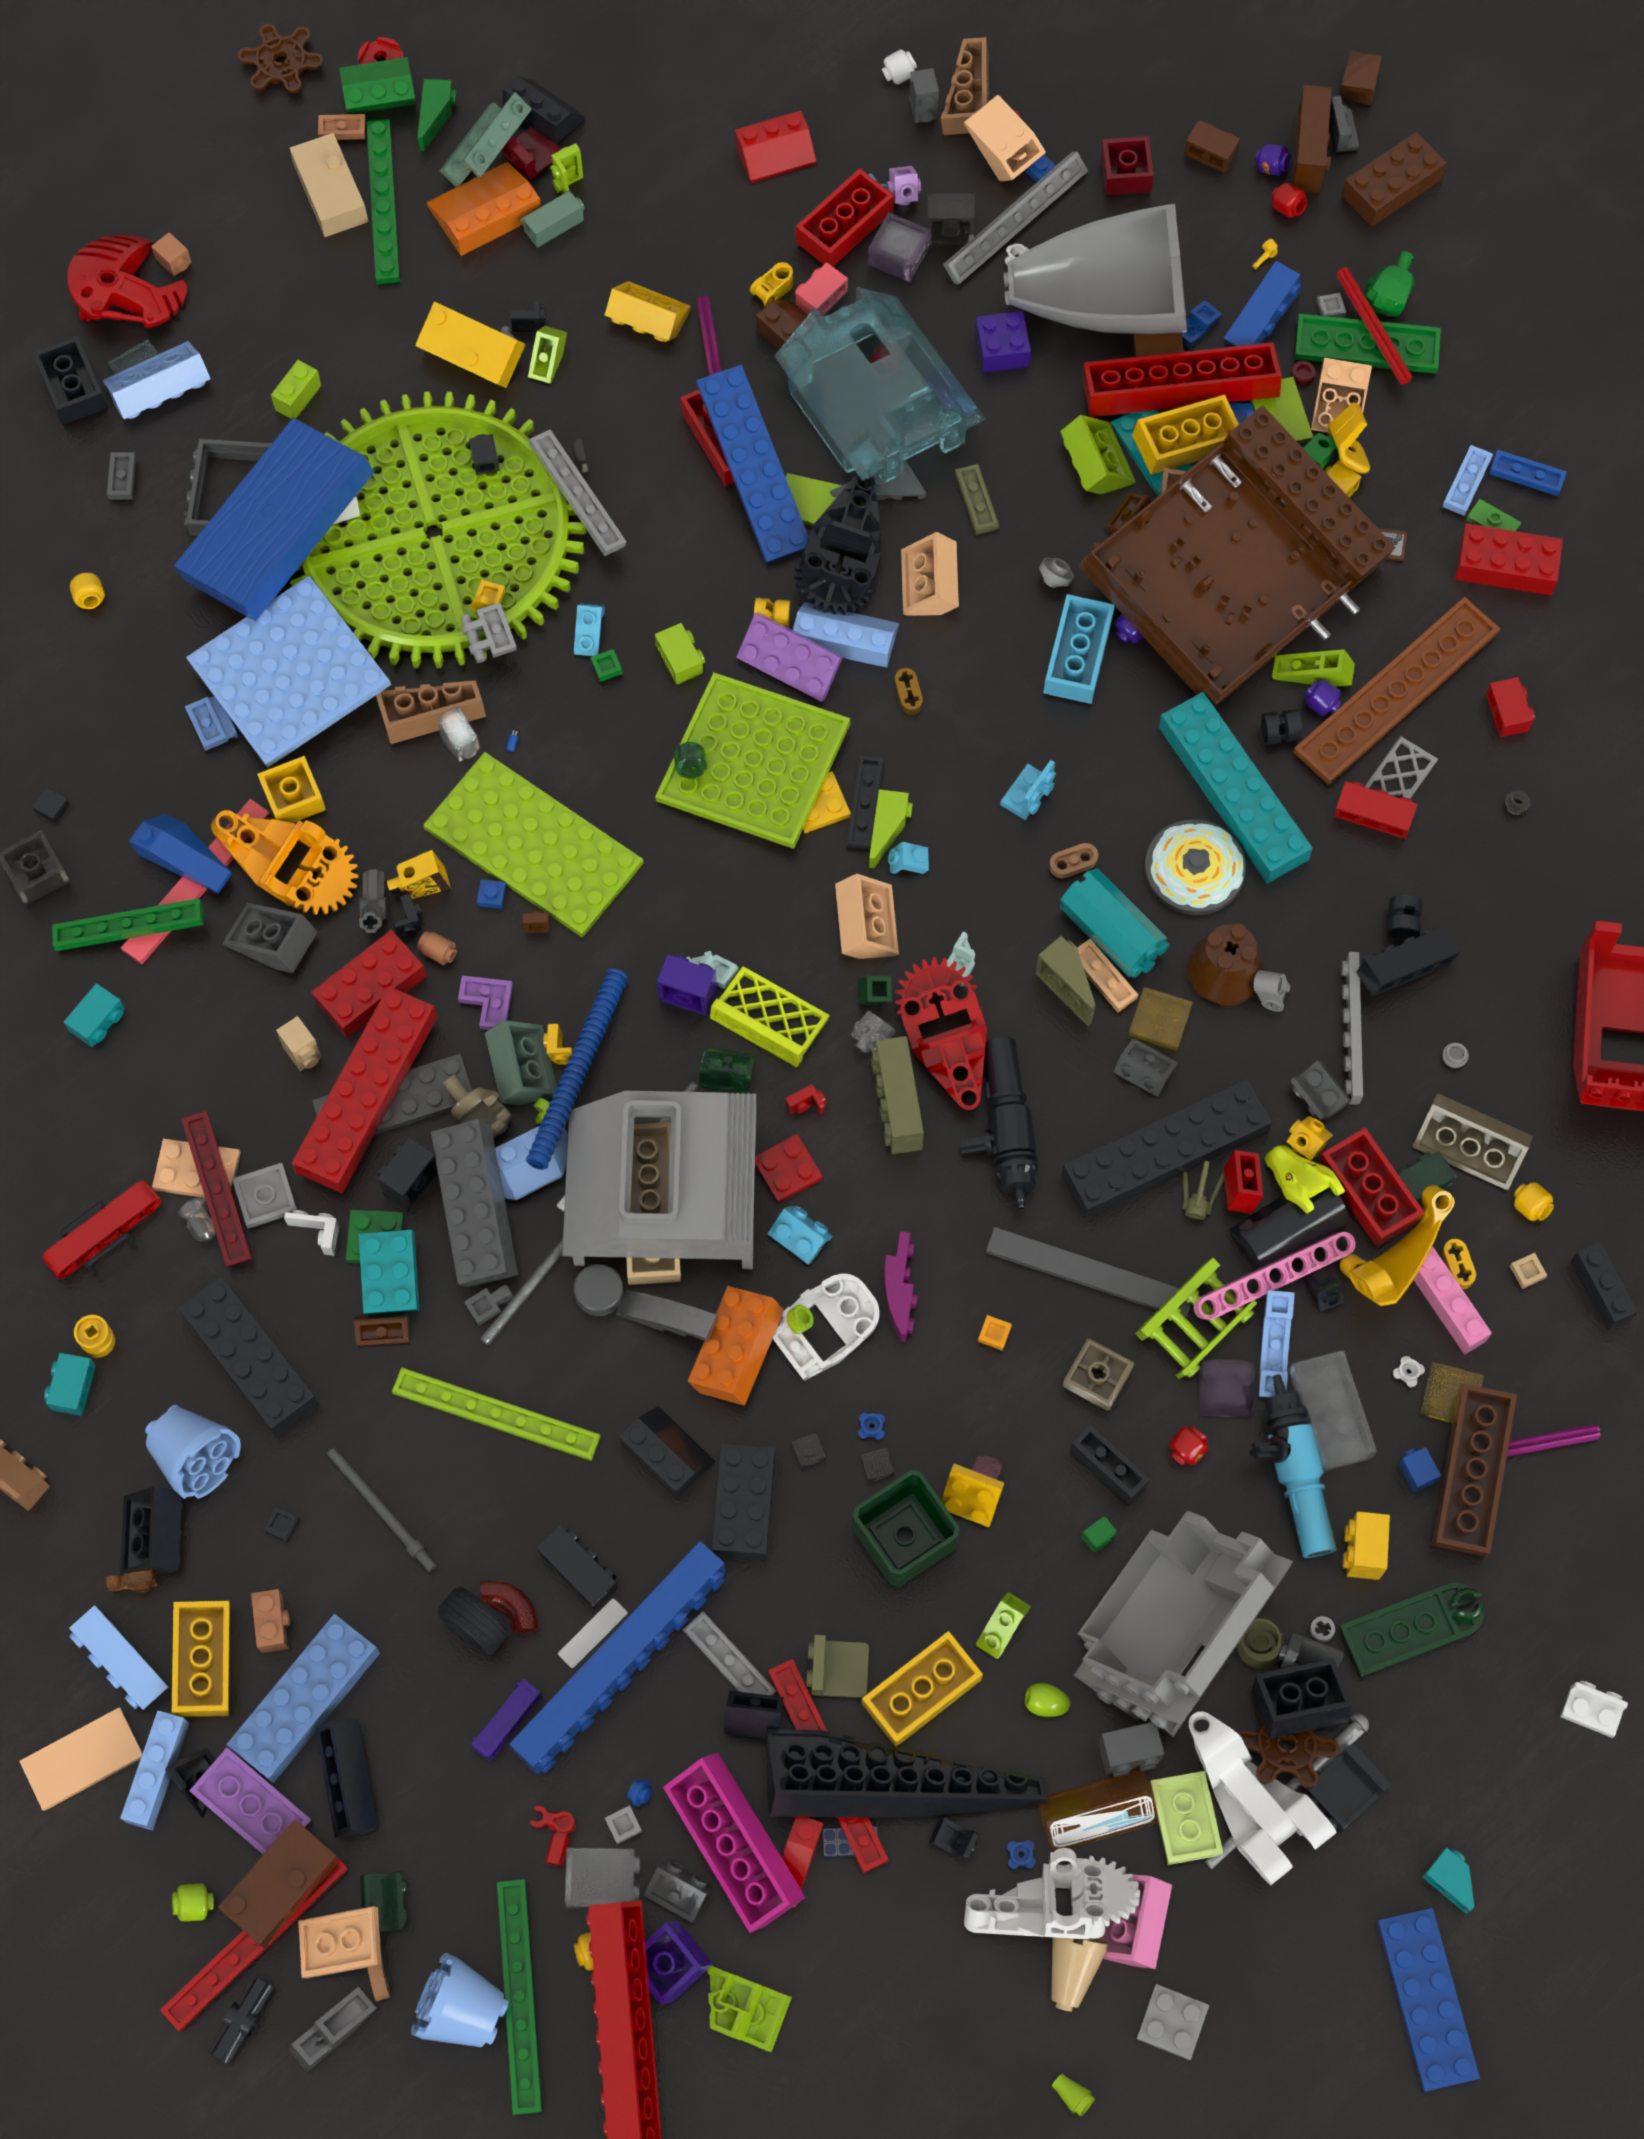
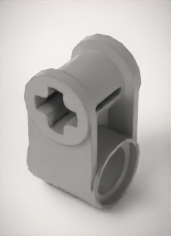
M1258 970L1254 979V991L1257 993L1261 1004L1269 1010L1282 1011L1284 1009L1283 1001L1286 992H1289L1291 988L1286 975Z

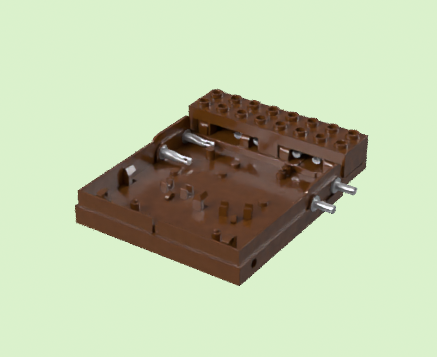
M1262 405L1230 431L1222 444L1214 448L1186 471L1171 487L1103 543L1097 541L1092 546L1093 551L1081 561L1079 568L1196 695L1204 692L1215 708L1310 626L1324 640L1329 638L1330 633L1318 619L1339 601L1353 615L1358 613L1360 608L1347 594L1384 563L1396 547Z

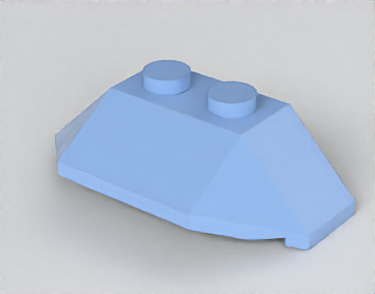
M541 1126L495 1148L504 1198L518 1200L563 1177L567 1167L568 1132L565 1127L560 1135V1140L557 1142V1147L554 1149V1154L551 1156L552 1159L548 1162L549 1166L544 1170L535 1169L526 1162V1157L529 1155V1150L532 1148V1143L535 1141V1136L538 1134V1129Z

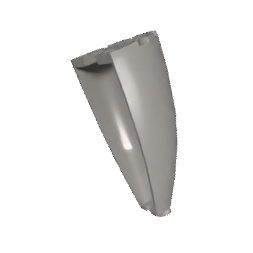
M1175 204L1137 210L1091 222L1064 232L1007 262L1008 272L1004 273L1005 287H1009V291H1005L1006 305L1015 306L1039 317L1071 327L1103 333L1168 334L1187 332Z

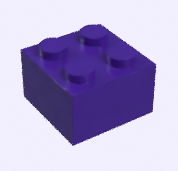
M1023 311L976 316L975 335L982 373L1029 367L1031 350Z
M667 955L657 980L659 1000L707 1016L717 992L716 970H713L711 966L704 963H699L698 965L689 962L687 958L680 955H675V957Z
M678 1920L666 1922L645 1942L649 1990L661 2005L674 2002L713 1965Z

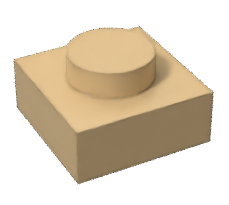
M1535 1253L1510 1265L1522 1289L1547 1277Z

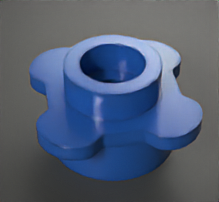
M862 1413L859 1416L861 1429L858 1431V1435L860 1438L875 1437V1439L880 1440L884 1437L885 1433L882 1430L883 1423L885 1422L884 1415ZM873 1424L874 1428L871 1429L869 1425Z
M1026 1840L1025 1842L1018 1843L1011 1841L1008 1843L1007 1850L1010 1852L1008 1865L1010 1868L1017 1869L1019 1866L1032 1868L1035 1865L1036 1861L1033 1858L1032 1851L1035 1846L1032 1841ZM1019 1852H1023L1024 1856L1019 1857Z

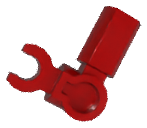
M535 1806L534 1810L542 1813L543 1818L539 1822L531 1820L530 1824L537 1829L549 1826V1830L556 1831V1834H552L545 1863L563 1867L570 1843L568 1836L575 1831L576 1820L568 1812L553 1811L549 1813L544 1807Z

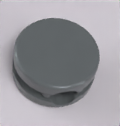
M594 1264L584 1268L578 1274L574 1283V1294L577 1304L584 1312L593 1316H605L614 1312L619 1307L624 1295L623 1284L619 1274L613 1268L603 1264Z

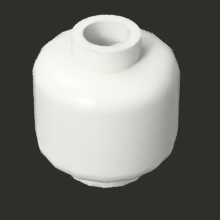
M900 49L884 59L885 67L882 69V72L887 81L893 80L895 84L899 85L910 79V72L915 71L917 65L909 51L905 52Z

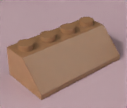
M0 1439V1489L29 1512L50 1487L44 1480L47 1476L35 1466L32 1469L28 1468L24 1464L27 1460L15 1450L12 1453L5 1450L4 1447L7 1444Z

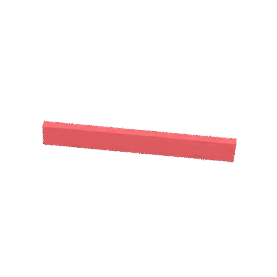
M249 799L236 814L240 817L244 814H249L250 818L268 819L271 816L269 811L252 799ZM228 824L224 829H230V824ZM246 833L240 834L241 840L245 843H248L251 839ZM218 838L208 847L226 867L234 859ZM182 877L158 906L198 899L205 893L207 888ZM171 931L129 938L121 949L142 965Z

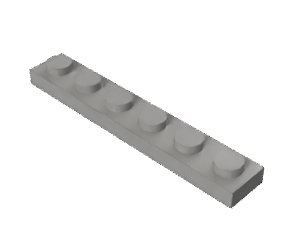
M548 430L530 438V447L603 555L606 556L625 547L626 540L552 431Z
M1349 952L1346 961H1342L1341 975L1346 976V984L1342 986V999L1346 1000V1008H1343L1342 1020L1343 1023H1347V1032L1343 1034V1046L1348 1047V1056L1344 1057V1071H1348V1080H1345L1344 1091L1352 1100L1349 1104L1359 1105L1363 1097L1360 977L1356 973L1360 967L1359 952Z

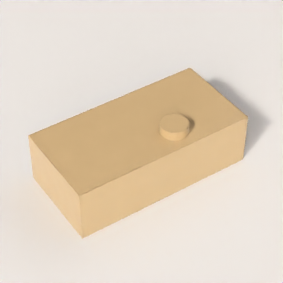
M334 133L290 147L293 165L324 237L368 222L364 202Z

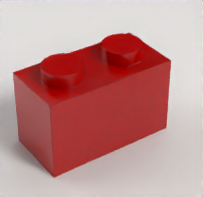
M1519 677L1490 683L1486 697L1500 737L1528 732L1532 722L1535 720L1533 708L1528 706L1526 700L1527 691L1525 686L1521 685Z
M1234 1150L1224 1166L1227 1209L1252 1214L1263 1198L1259 1154Z

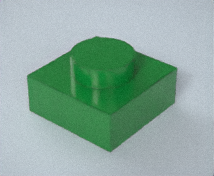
M614 649L590 657L599 682L623 674Z

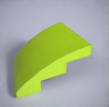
M711 1966L707 1970V1973L710 1975L711 1993H708L711 2006L709 2014L710 2028L772 2052L792 1997Z

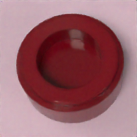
M1299 361L1293 365L1291 377L1294 378L1297 385H1309L1314 380L1315 368L1310 362Z

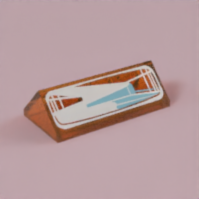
M1140 1769L1132 1771L1125 1776L1111 1777L1047 1795V1803L1037 1804L1051 1852L1060 1848L1070 1849L1159 1823L1153 1791L1144 1772L1140 1771Z

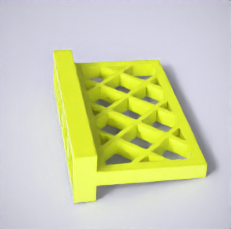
M744 966L721 997L716 999L711 1005L710 1019L796 1068L830 1017L829 1014ZM745 976L754 982L755 987L741 989L740 981ZM770 990L775 993L776 999L763 1001L761 992ZM757 993L759 1002L745 1004L743 995ZM739 996L741 1005L732 1007L725 1002L728 997ZM793 1003L797 1006L798 1012L785 1014L782 1004ZM778 1005L781 1015L767 1017L765 1007ZM761 1008L763 1018L753 1019L748 1015L747 1010ZM814 1015L821 1020L816 1025L807 1026L804 1016ZM800 1017L802 1027L789 1029L787 1019ZM782 1020L785 1030L774 1031L770 1028L769 1023ZM804 1033L806 1041L801 1046L792 1041L791 1035Z

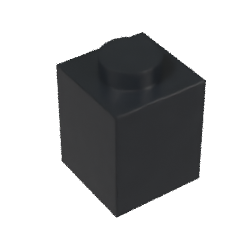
M480 434L474 438H469L476 475L500 471L493 434Z

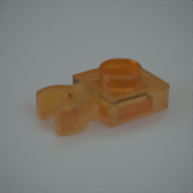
M152 1570L125 1573L124 1576L106 1577L107 1589L109 1588V1591L129 1588L133 1592L141 1593L149 1591V1587L157 1586V1579Z

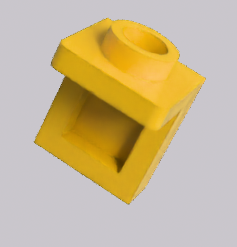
M548 1024V1033H544L543 1037L544 1048H547L546 1053L552 1062L565 1065L569 1061L573 1048H563L564 1033L559 1024Z

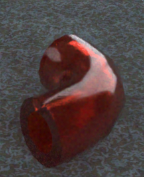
M490 1580L480 1582L481 1600L490 1607L500 1608L510 1617L512 1633L525 1634L539 1631V1621L534 1604L523 1590L508 1582Z

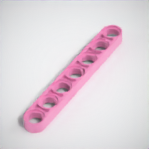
M1337 1232L1199 1297L1194 1303L1195 1314L1201 1319H1215L1267 1294V1290L1274 1291L1351 1254L1355 1249V1239L1348 1232ZM1341 1236L1346 1238L1348 1243L1344 1251H1340L1336 1245L1337 1239ZM1318 1247L1323 1248L1325 1251V1258L1321 1262L1317 1261L1314 1257V1251ZM1296 1257L1300 1258L1303 1262V1268L1300 1272H1295L1292 1268V1261ZM1273 1268H1277L1281 1273V1278L1277 1283H1273L1269 1277L1270 1271ZM1250 1279H1255L1258 1282V1290L1254 1294L1247 1290V1283ZM1229 1289L1233 1290L1236 1294V1300L1233 1304L1226 1303L1224 1299V1294ZM1206 1300L1211 1301L1213 1304V1311L1210 1315H1205L1202 1312L1201 1307Z

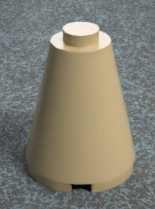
M1053 1937L1051 2000L1056 2002V2008L1072 2012L1073 2007L1079 2008L1108 1950V1942L1099 1938L1074 1939Z

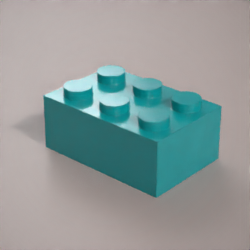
M413 1230L359 1234L363 1313L380 1314L420 1311L415 1232Z

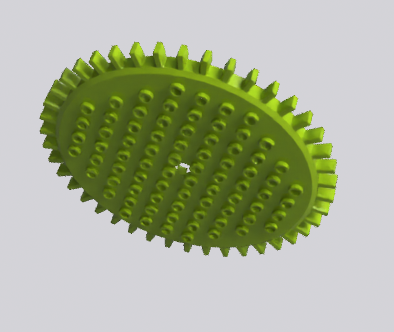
M424 392V407L412 408L411 400L405 394L402 395L401 401L404 410L391 413L389 404L386 400H382L380 405L383 416L372 420L370 413L365 408L361 409L360 415L364 425L356 430L352 427L351 423L343 419L341 425L343 432L347 436L341 441H338L330 433H325L326 436L364 455L374 472L376 470H381L382 472L380 474L373 473L357 493V498L360 496L364 497L361 501L357 500L360 516L333 524L296 570L303 569L305 575L290 581L292 587L310 576L357 639L361 641L364 638L371 641L367 652L373 659L377 656L380 647L385 646L391 648L389 652L391 665L397 664L401 651L412 652L413 668H419L421 653H433L436 668H442V652L455 651V657L459 665H465L463 649L469 648L470 642L461 628L463 626L461 616L470 614L472 621L479 619L477 612L470 608L471 604L465 605L464 602L467 600L472 601L475 598L481 580L505 586L506 591L501 601V606L509 628L514 629L516 634L523 640L527 637V633L521 621L527 616L540 626L544 624L542 613L536 609L541 602L555 610L559 607L558 599L549 594L552 587L565 592L570 591V582L559 577L561 570L578 574V562L565 559L566 552L584 554V543L569 541V534H586V528L582 522H569L568 516H574L576 513L570 504H567L566 498L529 445L528 436L534 430L533 421L531 419L527 420L517 430L511 426L516 419L515 410L512 408L500 420L493 417L496 413V403L493 400H490L484 413L474 411L476 407L475 398L471 394H469L464 408L454 407L455 402L452 392L446 393L444 406H433L430 392ZM439 432H445L444 435H438ZM480 434H493L498 460H504L502 463H499L500 471L476 475L475 469H473L471 449H467L470 446L469 438H474ZM416 438H422L419 442L414 441ZM393 444H398V445H399V446L396 447V448H392V447H391ZM370 450H375V451H376V452L373 453V454H369V453H368ZM445 452H451L450 455H444ZM422 458H428L425 462L420 461ZM399 464H404V465H405V466L402 467V468H398V467H397ZM451 472H457L455 476L450 475ZM532 473L533 476H532V477H526V474ZM428 478H434L432 482L426 481ZM506 479L510 480L509 483H503ZM405 484L411 485L409 488L403 487ZM481 486H487L484 490L479 489ZM383 490L388 491L386 494H380ZM458 492H463V493H464V494L461 495V496H457V495H456V493H458ZM535 493L540 494V496L533 497L532 495ZM440 498V501L433 502V499ZM510 500H516V501H517V502H514V503H509ZM416 504L417 507H416V508H410V505ZM487 506H493L492 509H485ZM387 511H394L391 515L386 514ZM464 512H469V513H470L469 515H466V516H463V515H462ZM540 514H546L544 518L538 517ZM364 517H370L368 521L363 520ZM442 518L447 519L446 521L439 522ZM517 520L523 521L521 524L515 523ZM341 523L347 524L345 527L339 526ZM417 525H423L421 528H415ZM431 525H437V527L443 529L442 536L431 537V540L427 538L425 533ZM494 526L500 527L498 530H492ZM394 531L400 532L399 534H392ZM472 532L476 533L473 537L469 536ZM547 534L553 535L551 538L545 537ZM371 537L376 538V540L369 541ZM447 539H453L451 543L445 542ZM528 540L529 543L524 545L522 541ZM349 543L353 544V546L345 547ZM424 545L430 546L428 549H422ZM499 547H506L504 551L498 550ZM323 550H329L328 553L322 554ZM401 551L406 552L405 555H398V553ZM477 553L483 554L481 557L475 556ZM382 558V561L376 562L375 559ZM454 559H458V560H459V562H458V563H455V564L452 563L451 561L454 560ZM530 561L536 562L534 565L528 564ZM353 564L359 565L357 568L351 567ZM431 565L436 566L433 570L428 569ZM507 567L513 568L511 571H505ZM330 570L336 571L332 575L328 574ZM406 572H412V575L405 576L404 574ZM484 573L489 574L486 578L481 577ZM383 578H388V579H389V580H388L387 582H385V583L381 582V580H382ZM459 580L466 581L464 584L457 583ZM361 584L365 585L363 589L357 588ZM436 586L442 587L441 590H434ZM512 588L519 589L517 592L511 591ZM341 591V594L334 595V592ZM414 592L418 593L416 597L410 596ZM389 599L395 600L393 603H387ZM366 605L371 606L368 610L363 609ZM442 607H448L447 611H441L440 609ZM419 613L425 614L422 618L417 617ZM397 619L401 620L399 624L393 623ZM451 627L455 629L453 632L446 631ZM483 629L477 630L476 633L479 641L486 640ZM487 650L484 651V655H485L486 658H487Z

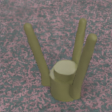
M1209 1161L1204 1162L1197 1194H1192L1191 1198H1189L1188 1172H1183L1184 1201L1182 1209L1186 1210V1216L1193 1219L1203 1220L1206 1218V1215L1211 1214L1212 1206L1225 1181L1223 1170L1207 1202V1197L1203 1196Z

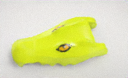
M1286 1145L1276 1146L1265 1156L1266 1166H1269L1274 1172L1285 1198L1297 1204L1306 1214L1314 1210V1206L1309 1198L1330 1187L1336 1196L1345 1192L1332 1170L1297 1155L1294 1150Z

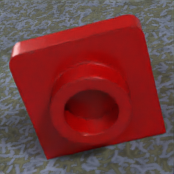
M813 1084L785 1098V1107L790 1115L795 1112L799 1114L806 1111L812 1103L819 1115L825 1113L826 1099L821 1090L816 1091Z

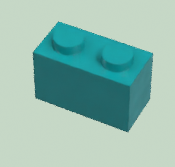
M96 983L66 1018L64 1024L69 1032L93 1048L96 1043L101 1042L105 1038L109 1027L121 1019L125 1008L120 999Z
M59 1353L58 1360H54L51 1368V1375L53 1376L51 1386L48 1385L44 1393V1401H46V1405L50 1410L79 1416L83 1415L96 1367L91 1358Z

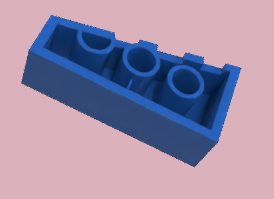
M1275 261L1225 335L1224 347L1262 344L1300 293L1302 286L1300 284V274Z

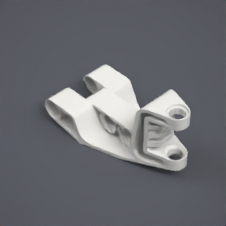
M1203 1711L1196 1712L1190 1717L1189 1729L1194 1739L1196 1752L1237 1849L1269 1885L1275 1883L1293 1868L1288 1858L1278 1846L1295 1832L1300 1837L1303 1835L1311 1843L1314 1850L1337 1833L1330 1821L1306 1794L1295 1792L1276 1779L1268 1785L1260 1783L1256 1777L1257 1766L1250 1762L1252 1758L1241 1736L1233 1729ZM1200 1719L1207 1720L1210 1726L1207 1731L1198 1732L1194 1729L1196 1721Z

